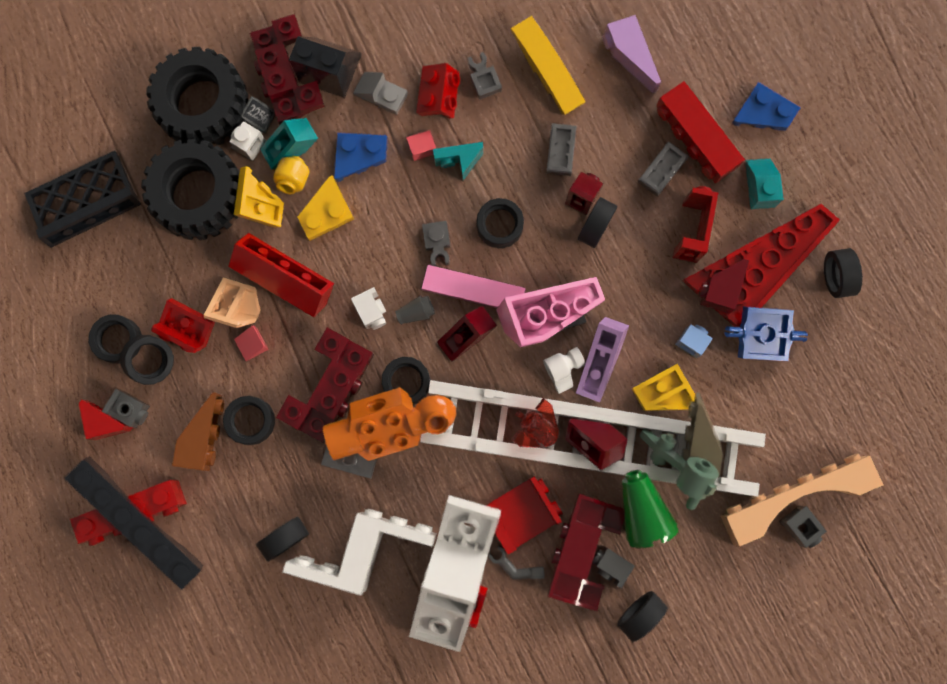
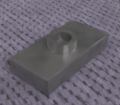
M552 123L546 174L571 176L577 126Z
M668 142L640 177L638 183L658 197L686 161L688 155Z
M326 446L321 465L372 479L377 459L367 461L357 453L334 461Z

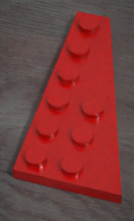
M819 204L682 281L699 295L703 282L743 259L749 260L736 310L730 314L716 310L731 325L740 327L743 306L762 308L835 227L840 219L824 205Z

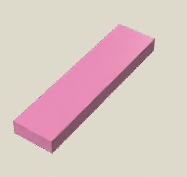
M431 265L427 266L422 285L423 291L493 308H498L504 298L523 294L526 289Z

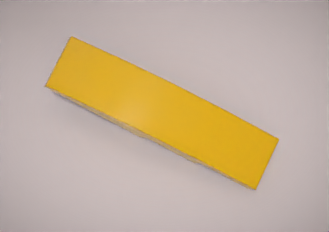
M530 16L510 28L531 69L538 74L547 93H551L562 115L585 103L573 78L534 18Z

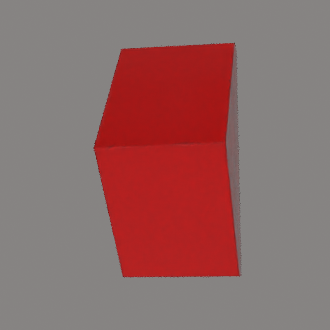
M83 399L79 402L86 439L99 440L132 430L133 427H129L102 412L103 408L95 403Z

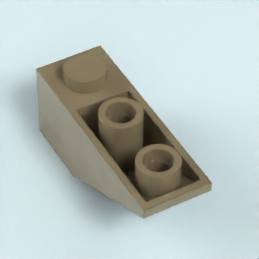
M696 392L694 402L689 403L688 417L691 418L690 426L686 425L685 441H688L687 449H682L681 457L686 461L690 457L706 459L718 470L720 476L723 458L721 444L700 393Z

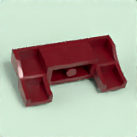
M295 14L271 21L272 26L250 33L257 60L253 61L258 76H263L264 83H260L265 98L270 97L279 125L284 120L300 119L312 111L325 107L317 81L298 86L289 61V55L285 47L295 43L298 36L302 37Z
M328 327L325 329L314 350L332 360L311 398L305 404L288 395L276 416L277 419L322 443H325L323 426L338 421L339 417L344 418L350 405L348 401L352 394L356 396L363 383L360 379L374 356L373 352L350 341V339Z
M582 494L577 495L571 518H569L568 523H563L559 538L563 539L561 548H556L551 563L555 564V571L547 593L548 597L598 612V605L605 586L587 580L602 529L621 535V528L624 522V508Z

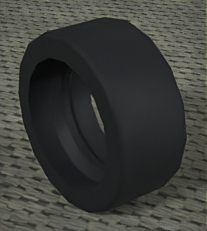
M600 197L577 239L592 248H596L618 206Z
M496 198L489 200L481 207L477 214L476 228L479 237L485 244L493 248L503 249L510 247L519 240L523 233L524 217L522 210L516 203L508 199ZM498 209L510 212L515 221V228L512 233L503 238L494 237L487 231L485 226L487 216L492 211Z
M851 248L828 251L825 256V282L827 289L834 298L856 296L861 291L862 267L859 257Z
M109 314L99 318L93 324L89 332L88 343L91 351L97 358L112 364H120L121 353H108L102 346V336L105 330L112 325H122L129 331L130 339L142 334L134 321L119 314ZM141 346L134 351L132 359L138 354Z
M139 335L131 338L124 345L120 354V364L123 372L133 381L143 385H154L163 381L170 374L174 363V355L170 346L164 340L152 335ZM153 345L161 352L162 363L156 372L143 375L134 369L132 356L134 351L140 346Z
M413 357L394 359L386 366L382 373L381 384L384 392L393 390L391 379L396 370L402 367H412L420 374L421 386L414 395L409 397L412 398L413 405L418 404L429 392L431 379L427 368L421 361Z
M242 396L235 399L225 409L223 416V426L228 437L237 443L245 445H255L265 441L273 432L275 425V416L270 405L264 400L253 396ZM244 406H256L264 415L263 427L255 435H242L235 427V415Z
M297 516L268 534L256 546L266 561L269 562L309 535V532Z
M647 592L624 612L617 626L632 642L638 641L658 625L665 616L668 606L655 592Z

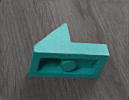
M483 142L433 149L435 166L450 168L455 166V163H460L462 180H464L482 157Z

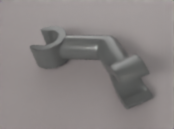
M498 546V549L502 552V558L495 559L489 554V559L493 563H498L513 580L542 579L545 577L544 567L516 569L506 557V551L501 546Z

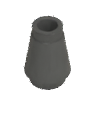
M420 295L399 310H396L395 313L399 323L402 325L404 323L430 319V316L434 315L435 311L428 295L424 297Z

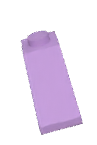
M636 15L607 24L605 34L603 35L606 49H610L612 56L652 93L656 92L661 80Z
M607 317L599 323L576 394L597 402L601 401L629 325Z

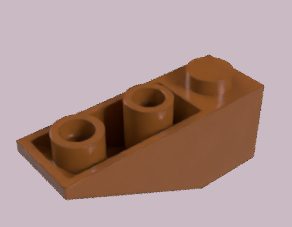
M212 392L178 437L172 466L210 471V466L214 465L216 452L213 451L214 442L218 440L220 435L218 419L219 415L223 414L225 402L222 400L223 395Z

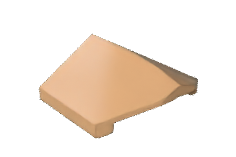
M223 277L204 313V318L235 328L255 323L261 311L256 287Z

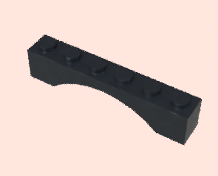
M90 456L84 458L64 477L80 495L181 590L202 570L203 564L183 545L170 537L148 518L118 487L110 475Z

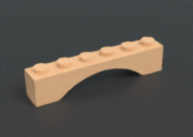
M859 453L844 458L845 463L836 466L835 463L821 468L822 473L813 476L812 473L797 478V484L790 487L788 483L774 488L775 493L769 496H765L764 493L759 494L758 497L750 498V504L742 507L741 503L727 508V513L721 515V518L733 545L742 546L763 537L777 514L788 504L804 495L828 490L849 495H862L883 486V482L871 457L860 456Z

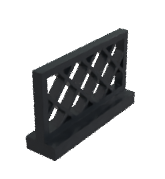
M115 150L24 193L38 227L36 230L38 238L50 248L141 205L138 196L134 193L120 157ZM114 160L115 167L112 173L103 172L105 164ZM88 172L93 173L89 185L80 182L82 176ZM100 176L109 178L104 189L95 187ZM115 180L124 183L125 188L117 192L111 191ZM65 183L71 184L66 195L57 193L61 185ZM77 187L86 189L82 200L73 198ZM93 191L102 193L98 201L94 203L88 202ZM47 194L48 197L44 205H37L34 198ZM55 197L63 199L59 211L50 209ZM70 202L79 204L75 212L71 214L65 213ZM47 213L55 214L54 221L45 226L43 221Z

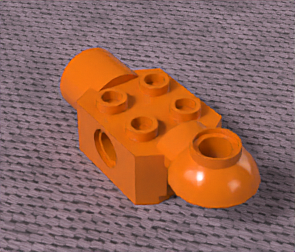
M399 387L351 402L346 419L323 426L325 442L334 461L357 453L367 461L418 446L421 434L428 432L437 435L445 432L454 423L456 407L447 397L434 395L422 399L413 408L412 398Z

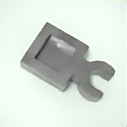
M483 52L480 53L481 63L479 64L474 63L472 57H468L469 68L475 72L470 74V78L479 100L502 91V85L494 66L486 68L487 57Z
M447 221L422 224L426 251L433 250L430 257L432 266L436 267L435 260L438 256L444 257L446 265H449V254L444 250V248L451 247Z

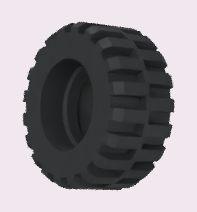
M192 47V51L182 48L178 50L179 53L176 55L170 53L166 56L167 60L163 64L159 62L156 65V74L151 73L148 80L152 85L146 89V95L149 98L147 105L152 112V117L167 135L175 141L182 140L184 143H187V140L191 138L197 139L200 144L203 140L216 143L218 146L225 143L223 139L227 136L231 138L233 130L238 126L240 127L243 123L241 116L246 103L249 101L248 93L245 90L246 86L238 71L224 55H217L215 50L206 48L205 52L201 47ZM207 81L219 86V95L215 104L205 113L188 116L179 112L178 104L180 97L192 84Z
M189 138L187 143L177 140L173 142L174 146L170 148L168 145L161 148L162 153L159 156L154 154L150 159L153 162L151 167L146 166L144 170L147 179H143L141 182V188L146 192L142 194L143 202L148 206L147 210L150 215L176 236L181 235L184 239L193 240L194 237L199 240L207 239V234L215 237L221 234L219 231L221 228L229 229L232 226L230 220L233 217L238 219V216L234 215L240 172L230 157L220 147H214L211 142L205 140L201 141L200 144L197 139ZM194 171L210 172L215 178V188L210 199L196 209L183 210L178 208L174 202V192L178 182L185 175Z

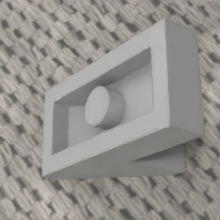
M364 72L353 94L398 115L408 95V91L386 81L382 72Z

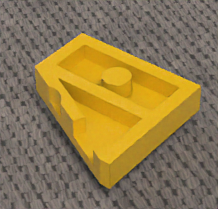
M240 167L234 215L270 227H281L284 202L277 195H274L263 181L259 182L251 174L252 170L250 167Z
M333 175L328 177L298 215V219L309 241L354 220Z
M678 363L632 388L644 411L688 410L689 403L694 402L695 393Z

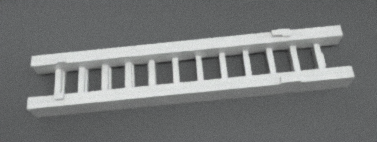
M430 380L429 395L451 398L455 407H457L458 399L476 402L471 437L452 434L453 423L445 433L435 435L427 432L421 434V443L623 476L630 471L641 470V472L647 473L653 481L676 484V480L680 475L679 470L674 466L671 469L654 465L650 458L653 451L650 446L648 447L646 465L632 463L636 428L651 430L659 438L662 432L676 434L674 450L681 456L682 449H686L687 443L685 441L686 425L690 426L691 422ZM483 403L502 406L496 441L477 438ZM508 407L527 410L521 445L503 442ZM533 412L552 414L547 449L528 446ZM559 416L627 426L626 438L628 441L623 461H617L600 470L586 457L580 455V452L574 447L572 453L554 450ZM714 426L719 441L727 442L723 476L715 481L714 484L718 486L715 491L758 497L760 483L734 479L738 444L758 448L764 447L766 434Z

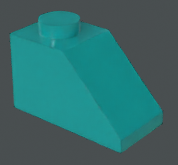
M307 118L284 120L260 150L272 170L276 169L280 159L300 156L306 153L318 140V137Z
M771 158L746 160L745 167L750 209L775 208L784 200L781 174Z

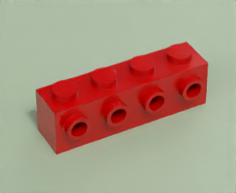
M685 81L660 97L656 105L658 115L662 120H667L672 127L674 136L678 140H682L687 146L688 154L692 159H697L702 166L704 175L708 179H712L716 184L740 167L745 160Z
M247 233L234 245L228 267L312 317H315L327 305L334 283L250 233Z
M168 480L127 496L153 522V517L163 514V517L179 512L178 507L187 504L179 480ZM96 509L70 519L78 544L88 543L89 546L104 542V537L112 533L114 537L122 535Z

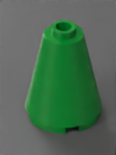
M633 470L626 473V477L622 480L626 540L629 545L634 548L653 547V541L661 539L663 544L674 538L678 533L677 523L648 474L641 472V470Z

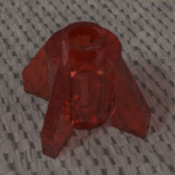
M543 398L535 409L539 412L530 411L526 414L520 411L516 412L515 415L521 419L520 426L523 428V432L518 430L511 440L518 446L546 448L557 441L559 429L553 406L546 399Z

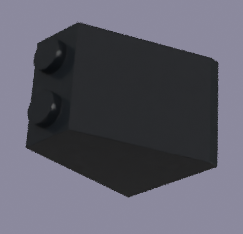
M298 36L289 61L299 83L305 85L317 81L319 90L345 98L362 54L361 52L316 37Z

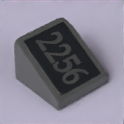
M251 96L241 117L247 124L266 133L276 114L272 108Z

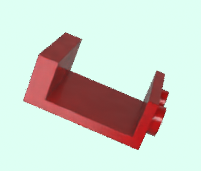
M705 186L693 187L684 199L682 206L702 211L696 239L683 237L674 248L673 259L697 263L708 252L718 192H713L711 188Z
M533 476L485 505L501 510L495 534L508 555L525 542L553 525L562 522L559 516L563 513L555 501L550 502L547 498L546 493L549 490L542 478L537 480Z

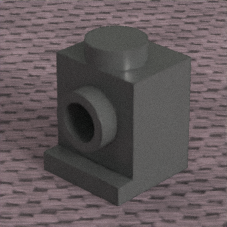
M115 389L102 412L129 427L137 428L148 417L147 410L150 406L125 391ZM128 405L129 411L128 413L124 414L123 412Z
M798 505L779 521L800 547L812 548L822 541L821 536L827 532L807 506ZM802 523L805 525V531L803 533H801L798 529V526H800Z
M604 547L602 551L598 549L592 561V564L600 568L597 573L610 582L614 577L616 579L614 584L619 588H622L635 565L607 547Z

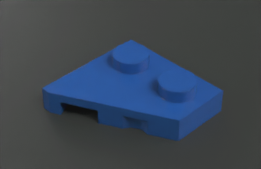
M758 82L732 124L737 126L748 124L754 125L755 128L770 127L774 130L786 131L801 107Z
M338 133L335 181H343V178L349 175L359 174L366 171L369 167H376L385 163L387 157V135Z

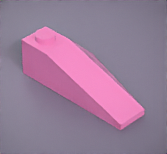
M597 277L506 297L496 311L504 333L519 347H524L546 341L604 302L605 297Z

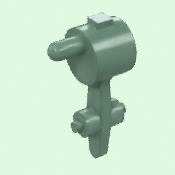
M647 429L642 430L640 437L653 449L650 455L653 464L657 466L659 464L664 465L667 461L679 470L680 475L676 480V485L684 494L689 496L686 502L687 509L694 510L700 500L714 494L718 487L714 483L719 476V472L708 460L690 457L686 461L673 449L676 444L673 434H662L659 438Z

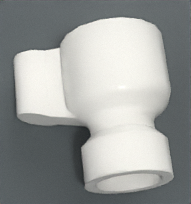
M578 347L569 350L567 355L557 353L543 360L544 366L558 394L573 387L571 369H579L586 364Z

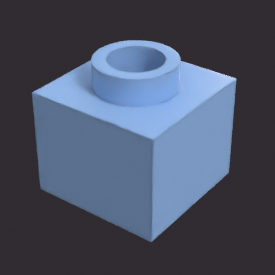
M691 324L684 330L675 345L693 357L698 358L702 356L713 338L708 336L709 332L705 328Z

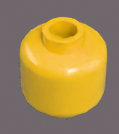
M298 156L284 157L280 159L276 167L273 180L278 190L291 195L304 189L310 171L302 158Z

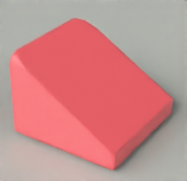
M430 130L406 137L414 161L434 155L433 149H436Z
M254 325L234 339L246 362L269 350L258 328Z

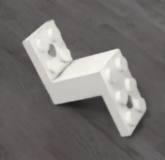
M449 495L437 541L421 588L409 637L460 652L474 609L487 555L501 510ZM464 523H470L473 527L466 526Z
M365 509L364 512L357 513L341 568L338 565L327 562L324 565H318L314 563V558L299 555V557L286 561L283 572L362 595L367 590L383 533L428 546L434 544L437 533L432 532L433 527L418 523L416 527L407 525V519L393 516L389 520L383 518V513L380 511Z

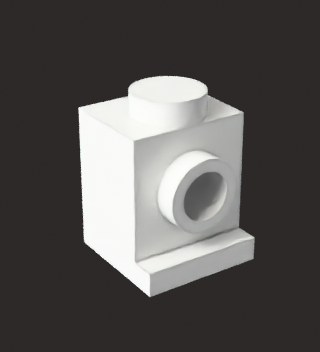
M244 121L240 127L238 126L233 130L230 140L231 148L251 161L255 159L260 148L266 142L259 130Z
M374 287L351 298L367 329L372 327L373 330L386 324L382 315L386 310L380 298L374 299L378 297Z

